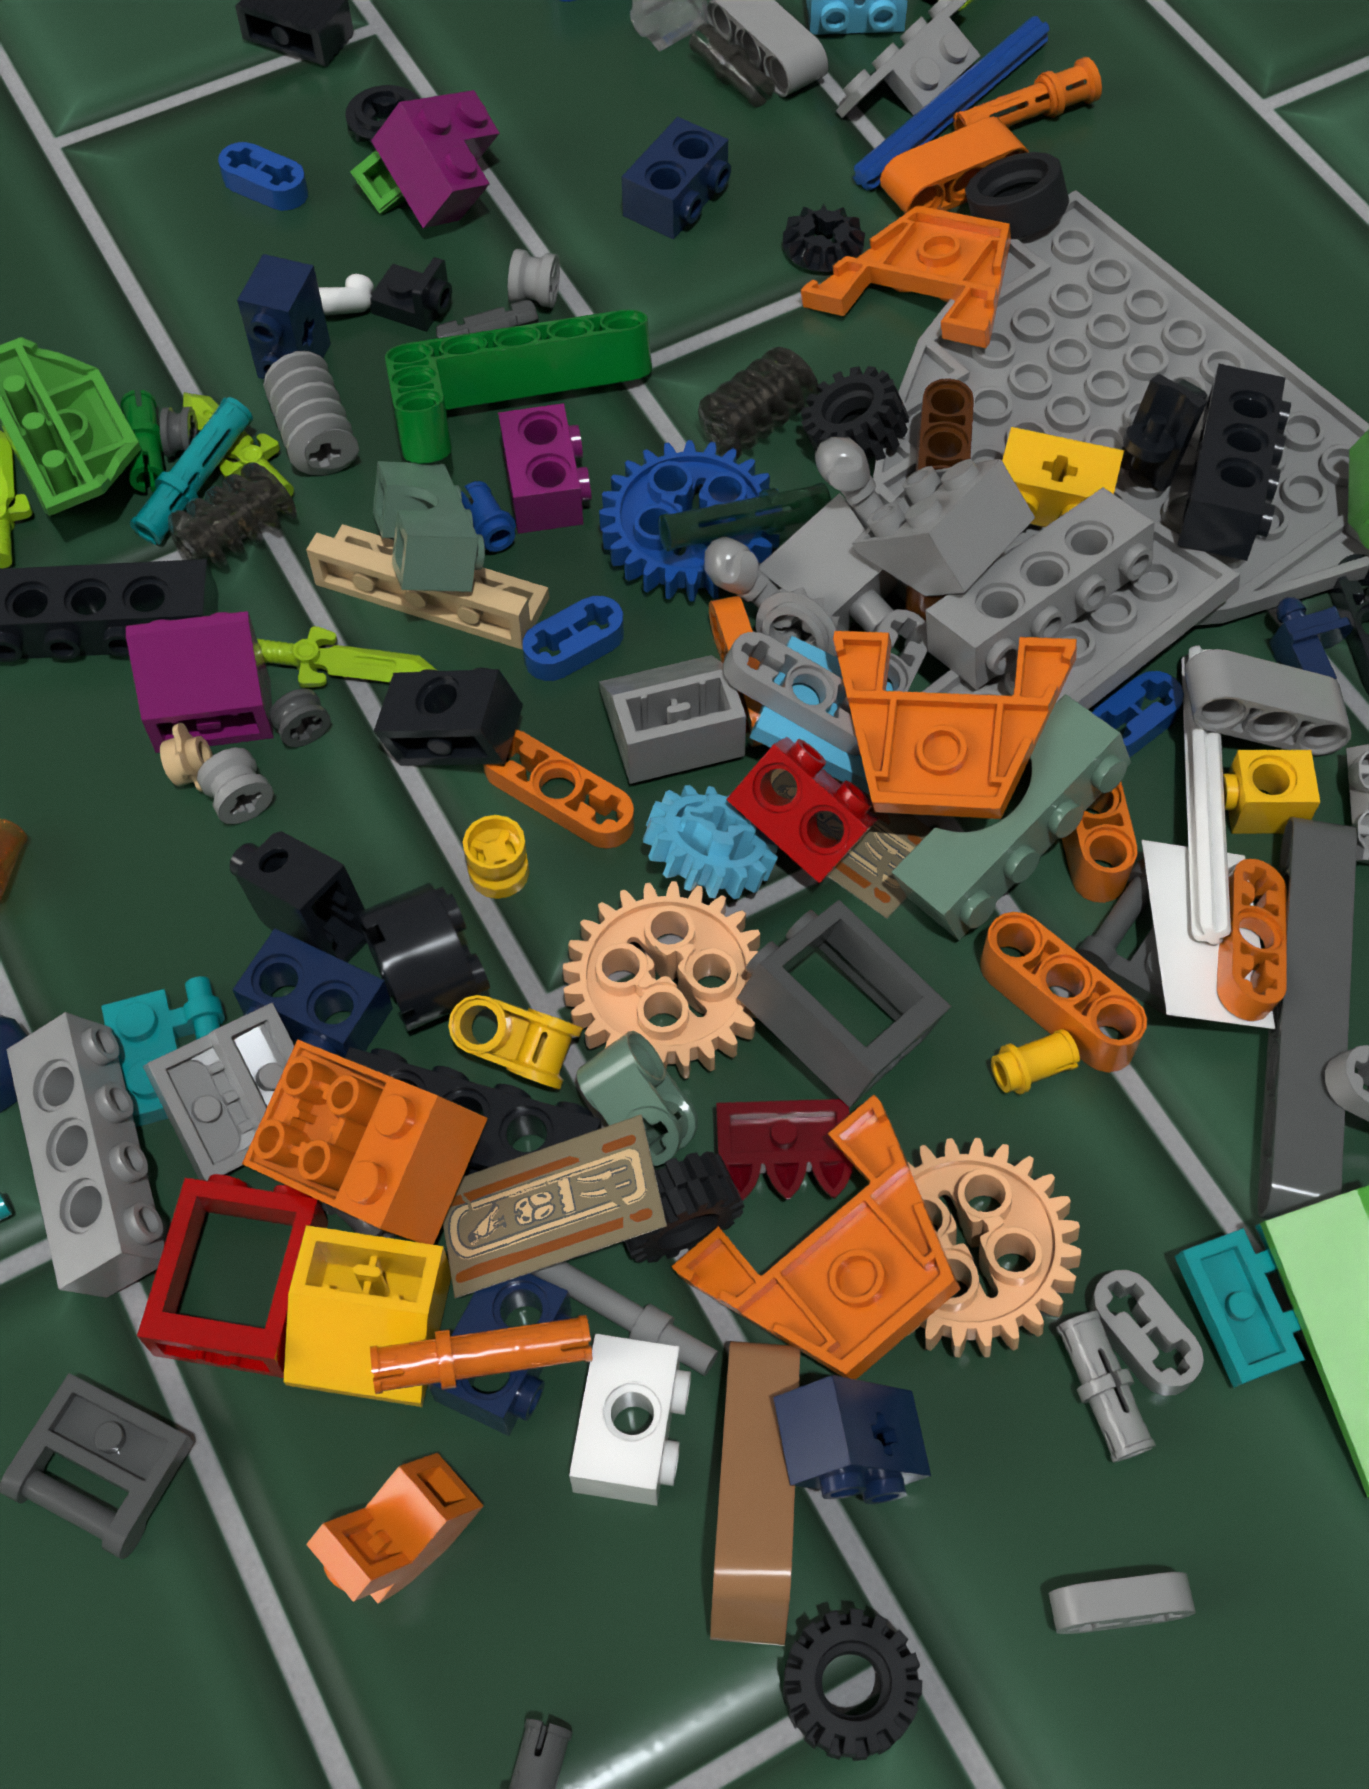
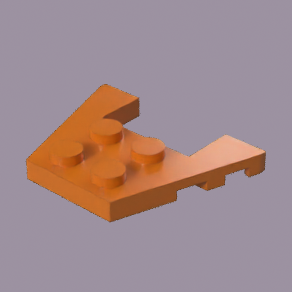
M915 206L870 238V249L857 258L845 256L832 265L834 273L832 276L819 285L813 279L800 290L804 308L839 316L846 315L870 283L892 287L898 292H915L938 297L944 302L952 299L955 301L941 320L942 339L987 348L991 340L1011 243L1010 223Z
M834 631L833 640L874 812L1001 819L1076 661L1077 639L1019 637L1014 695L1003 696L886 691L891 653L889 633Z
M872 1095L828 1133L837 1148L870 1184L766 1273L759 1275L719 1226L672 1265L676 1273L687 1284L787 1344L800 1349L802 1353L842 1377L850 1379L859 1378L960 1290L887 1112L875 1095Z

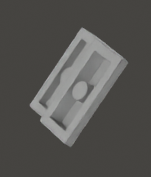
M273 1002L143 1066L199 1180L208 1181L210 1175H224L243 1165L242 1162L292 1053L294 1044Z

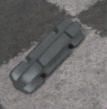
M523 300L510 304L511 310L505 311L502 306L464 317L463 324L457 325L456 320L439 324L436 327V338L539 323L538 314L531 300Z

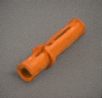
M586 1314L579 1315L577 1318L450 1336L449 1329L435 1331L436 1339L382 1347L377 1345L370 1346L375 1394L388 1390L441 1383L442 1390L456 1388L455 1380L580 1361L592 1362L593 1360L591 1345L589 1346L591 1337Z

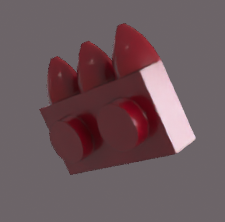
M841 1099L716 1103L718 1154L722 1157L742 1201L748 1197L756 1186L760 1173H767L773 1187L786 1200L791 1199L798 1191L806 1172H813L822 1189L833 1199L837 1198L848 1184L853 1164L837 1148L828 1133L850 1115L849 1107Z

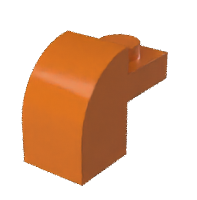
M437 1452L400 1465L365 1508L323 1523L306 1545L323 1564L324 1571L329 1580L335 1586L345 1591L353 1602L371 1595L379 1604L410 1584L443 1554L484 1505Z

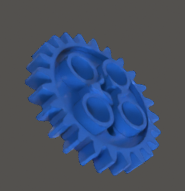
M687 440L684 452L676 453L669 442L664 443V456L657 457L646 449L643 451L644 465L640 466L635 462L627 460L625 462V477L621 475L611 476V491H604L602 493L603 509L599 510L603 548L610 550L613 567L624 565L625 579L627 581L643 575L645 592L651 591L660 583L665 585V596L667 599H671L678 588L686 589L689 601L695 600L698 588H706L708 593L715 599L718 598L719 587L713 584L704 570L705 550L713 540L728 537L747 546L757 558L758 563L764 562L772 554V548L779 547L782 508L778 507L779 491L778 489H769L770 475L768 473L755 475V460L750 459L738 465L736 463L737 450L734 448L721 457L716 455V445L714 442H710L704 452H696L693 441ZM703 484L699 493V508L694 510L691 518L696 487ZM691 520L689 542L683 555H678L683 545V530L688 528Z

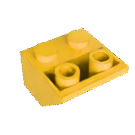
M306 1225L288 1294L283 1380L285 1385L423 1407L427 1385L388 1390L375 1394L370 1346L377 1345L382 1347L436 1339L435 1331H440L451 1281L450 1265L444 1247Z

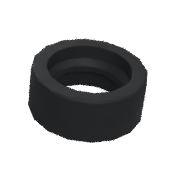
M1028 152L997 160L975 174L965 189L971 216L1010 223L1011 239H1019L1038 233L1054 224L1065 213L1069 204L1060 161L1049 153Z

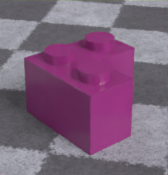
M471 90L399 102L371 142L422 228H428L460 221L490 185L477 161L500 133L476 92Z

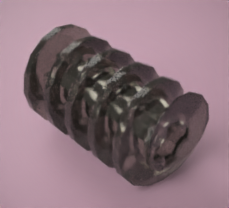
M783 347L771 348L762 358L754 360L746 370H740L731 381L722 383L715 392L707 394L700 401L698 416L704 436L709 443H715L716 452L721 457L732 448L736 449L738 460L742 456V449L751 450L758 444V438L766 439L773 433L774 427H782L789 421V416H797L801 413L802 407L807 404L806 399L809 394H819L817 378L809 365L792 350Z
M249 462L241 469V476L238 474L227 476L223 481V488L220 486L210 487L205 492V500L193 498L186 505V512L183 510L173 511L168 516V526L176 549L183 560L208 558L217 567L222 569L227 565L222 548L226 546L235 555L242 556L246 551L240 536L244 534L253 543L258 545L264 540L258 524L262 522L270 531L276 533L281 529L280 520L276 512L280 511L289 520L294 521L297 518V510L292 497L281 482L265 467L258 463Z

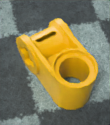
M481 995L466 997L456 1004L450 1014L448 1025L452 1040L457 1047L465 1052L507 1067L506 1070L556 1089L561 1088L564 1080L559 1073L572 1038L580 1037L583 1027L531 1008L526 1010L502 1000ZM489 1008L497 1016L498 1028L495 1036L490 1041L481 1044L473 1036L472 1023L479 1012Z

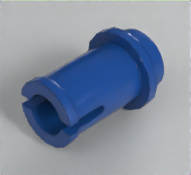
M474 481L464 486L474 501L471 504L466 494L461 491L464 508L470 509L472 512L473 527L476 534L483 536L484 545L487 550L492 552L504 550L515 539L516 524L514 518L509 512L503 511L492 495L490 487L485 482Z

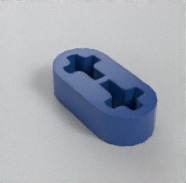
M237 142L228 145L218 156L223 182L228 189L280 211L298 208L308 198V187L304 170L300 164L289 158L248 142Z
M590 596L534 625L526 632L523 638L524 663L528 672L535 678L543 681H556L613 651L621 644L624 638L623 611L620 605L613 599L605 596ZM595 620L599 625L608 623V627L602 630L597 625L588 627V622ZM547 646L552 652L559 650V654L552 657L546 651L540 653L539 649Z
M1149 671L1134 678L1096 707L1092 713L1114 729L1119 728L1124 723L1126 724L1122 738L1130 758L1174 723L1181 708L1184 693L1182 686L1176 678L1164 672ZM1145 697L1151 701L1160 697L1165 701L1164 705L1157 701L1145 710H1141Z

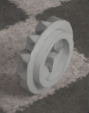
M804 587L792 592L781 588L761 604L756 615V632L768 635L784 645L787 644L791 636L804 641L801 639L800 630L792 628V625L799 619L802 622L803 630L812 634L805 642L838 658L833 636L834 631H837L836 627L840 616H832L827 613L823 608L824 597L811 599L807 596Z

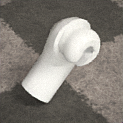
M352 274L346 278L345 287H319L324 315L361 313L366 311L371 305L370 298L374 288L373 282L367 276Z

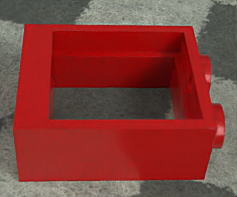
M213 1174L209 1176L208 1181L185 1177L137 1337L151 1354L156 1357L284 1378L288 1294L306 1225L327 1228L328 1220L319 1201L287 1185H277L272 1192L248 1188V1184L244 1181L228 1175ZM206 1212L293 1226L265 1329L176 1314Z

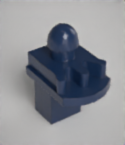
M1295 597L1282 599L1277 605L1276 614L1278 621L1283 624L1269 641L1276 662L1337 679L1324 649L1333 647L1351 633L1353 626L1347 617L1341 618L1336 606L1306 615L1307 609L1299 599Z

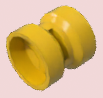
M501 815L484 816L474 821L466 830L463 838L464 853L471 884L477 892L485 897L500 899L516 894L527 883L530 873L523 830L517 822Z

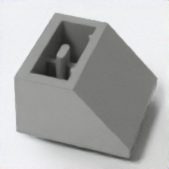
M967 459L944 469L934 470L932 466L924 467L910 475L902 485L904 491L893 502L880 507L867 519L869 527L852 545L858 554L924 596L965 593L1035 519V516L1001 459L978 463Z
M709 655L599 681V689L630 784L745 756L746 714L737 689L728 682L724 675L723 663L714 656Z

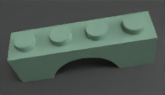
M1066 694L1054 705L1030 756L1032 763L1030 785L1024 798L1015 810L998 823L977 831L953 832L935 827L892 871L893 876L907 898L957 940H960L971 928H977L989 919L995 909L996 902L1015 883L1023 882L1034 872L1040 857L1058 838L1068 836L1077 828L1082 820L1084 811L1102 793H1108L1116 788L1125 776L1127 767L1131 764L1121 733Z

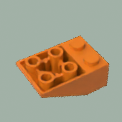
M297 1039L242 1164L379 1229L419 1243L434 1245L488 1118L438 1095Z

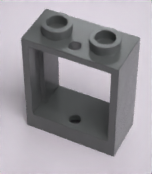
M838 900L819 916L813 910L806 912L787 932L785 938L788 941L780 947L771 941L760 949L745 968L752 976L737 998L850 1108L921 1044L952 1006L850 909ZM817 947L895 1020L889 1028L867 1047L860 1043L788 973L792 967Z

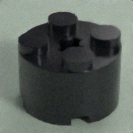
M426 883L357 912L358 920L368 929L363 934L379 974L385 980L389 997L395 996L400 1008V1012L397 1014L406 1031L450 1014L456 1004L464 998L479 995L478 993L490 989L488 978L477 954H471L466 944L461 946L456 933L466 930V925L452 893L447 895L443 887L434 889L431 883Z

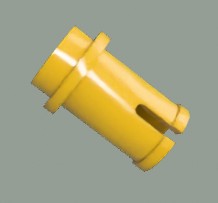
M1060 1029L1049 1036L1019 1047L1011 1043L1001 1046L999 1054L991 1058V1068L994 1078L1002 1091L1005 1093L1014 1091L1018 1094H1024L1029 1092L1031 1084L1066 1070L1078 1068L1079 1065L1077 1063L1080 1062V1056L1072 1036L1068 1031Z

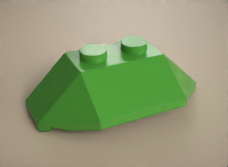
M22 337L0 345V425L45 513L51 516L104 494L139 453L141 447L99 369L62 353L38 348L37 343Z

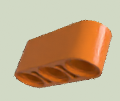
M989 117L897 155L882 171L880 185L905 214L915 206L947 211L968 202L965 189L970 179L982 168L997 160L1015 154L1028 153L1029 151L999 118Z
M1122 782L1112 791L1102 793L1088 807L1098 811L1100 814L1084 811L1082 820L1071 834L1062 838L1071 882L1075 890L1083 898L1092 902L1106 903L1119 897L1123 893L1137 858V843ZM1094 860L1106 861L1113 866V868L1103 867L1097 864Z
M1020 912L1004 913L995 918L988 929L980 961L982 975L988 983L1048 1033L1053 1034L1060 1029L1068 1031L1077 1045L1080 1059L1097 1071L1110 1073L1120 1071L1129 1065L1147 1026V1017L1144 1008L1139 1002L1035 918ZM1014 947L1025 956H1009L1000 948ZM1048 987H1064L1075 997H1059ZM1099 1027H1113L1121 1032L1124 1039L1109 1038L1101 1032Z

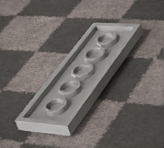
M1149 518L1155 522L1152 565L1145 574L1137 580L1127 582L1106 597L1097 609L1085 612L1064 627L1055 637L1077 639L1076 661L1056 703L1066 694L1086 709L1091 708L1235 594L1239 589L1240 573L1205 551L1178 546V534L1154 519ZM1017 662L1007 673L995 676L977 690L954 671L950 670L922 692L1012 696L1015 689Z

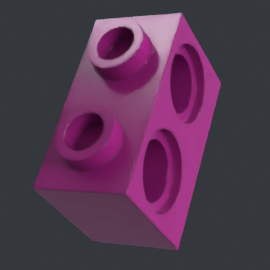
M564 403L498 412L502 448L517 533L583 525L582 502L592 500L587 467H576L575 459L583 458L581 435L578 425L568 426Z

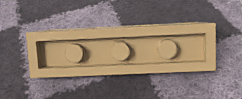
M343 524L334 538L316 533L306 549L317 586L523 650V638L526 632L536 625L549 600L548 587L486 568L474 570L472 592L402 590L392 565L394 540L382 538V536Z

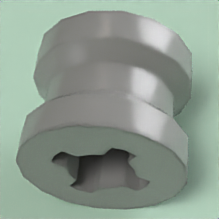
M515 249L511 257L508 273L509 301L516 303L523 300H534L541 307L553 308L559 288V256L546 253L541 258L532 257L526 250Z
M234 747L213 755L204 762L197 774L200 788L205 795L214 798L213 808L219 819L226 824H238L258 816L268 807L274 794L267 778L261 774H256V761L252 754L244 748Z

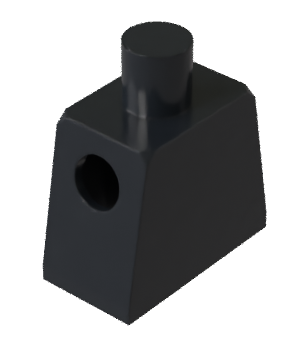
M282 831L273 833L260 847L253 843H246L234 852L230 860V872L236 876L258 918L272 931L274 928L347 963L367 943L363 932L368 929L361 924L357 916V912L365 908L342 863ZM312 905L316 907L317 915L314 913Z

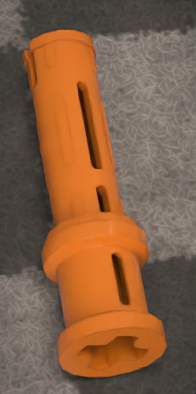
M1083 57L1078 59L1073 67L1058 73L1052 71L1043 72L1035 79L1033 85L997 97L966 111L955 113L953 117L954 130H959L989 118L990 115L1015 105L1017 107L1016 110L997 117L1007 128L1041 114L1052 118L1060 116L1066 107L1082 101L1087 104L1094 103L1100 99L1102 94V82L1098 68L1089 57ZM1072 84V88L1066 90V87Z

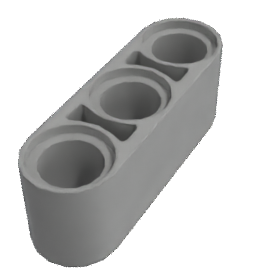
M711 0L707 4V21L713 35L780 97H786L823 78L827 74L828 59L820 41L775 0Z
M1222 649L1206 650L1196 654L1188 660L1184 667L1193 721L1200 728L1286 750H1311L1312 755L1316 756L1338 751L1347 745L1351 739V729L1341 688L1334 678Z

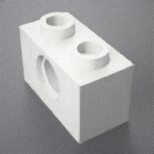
M595 1334L592 1349L593 1360L589 1365L569 1474L572 1490L575 1493L657 1506L661 1484L674 1486L680 1442L668 1440L672 1413L682 1415L686 1413L691 1372L680 1370L679 1346ZM629 1407L643 1408L653 1417L649 1428L637 1435L624 1434L613 1423L616 1416L622 1410Z

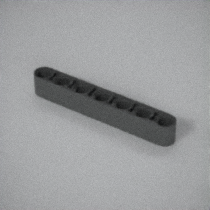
M1290 817L1282 838L1279 873L1283 877L1287 889V988L1283 999L1272 1010L1276 1029L1268 1030L1258 1185V1215L1260 1218L1272 1219L1341 1195L1345 1109L1339 1106L1329 1094L1325 1083V1070L1330 1060L1348 1051L1357 831L1353 826Z

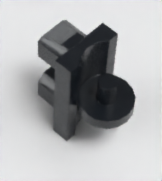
M1161 374L1153 377L1149 382L1134 421L1124 435L1122 447L1124 453L1120 467L1143 475L1155 488L1162 492L1167 489L1172 483L1208 402L1205 400L1207 397L1206 392L1185 379H1177L1173 382Z

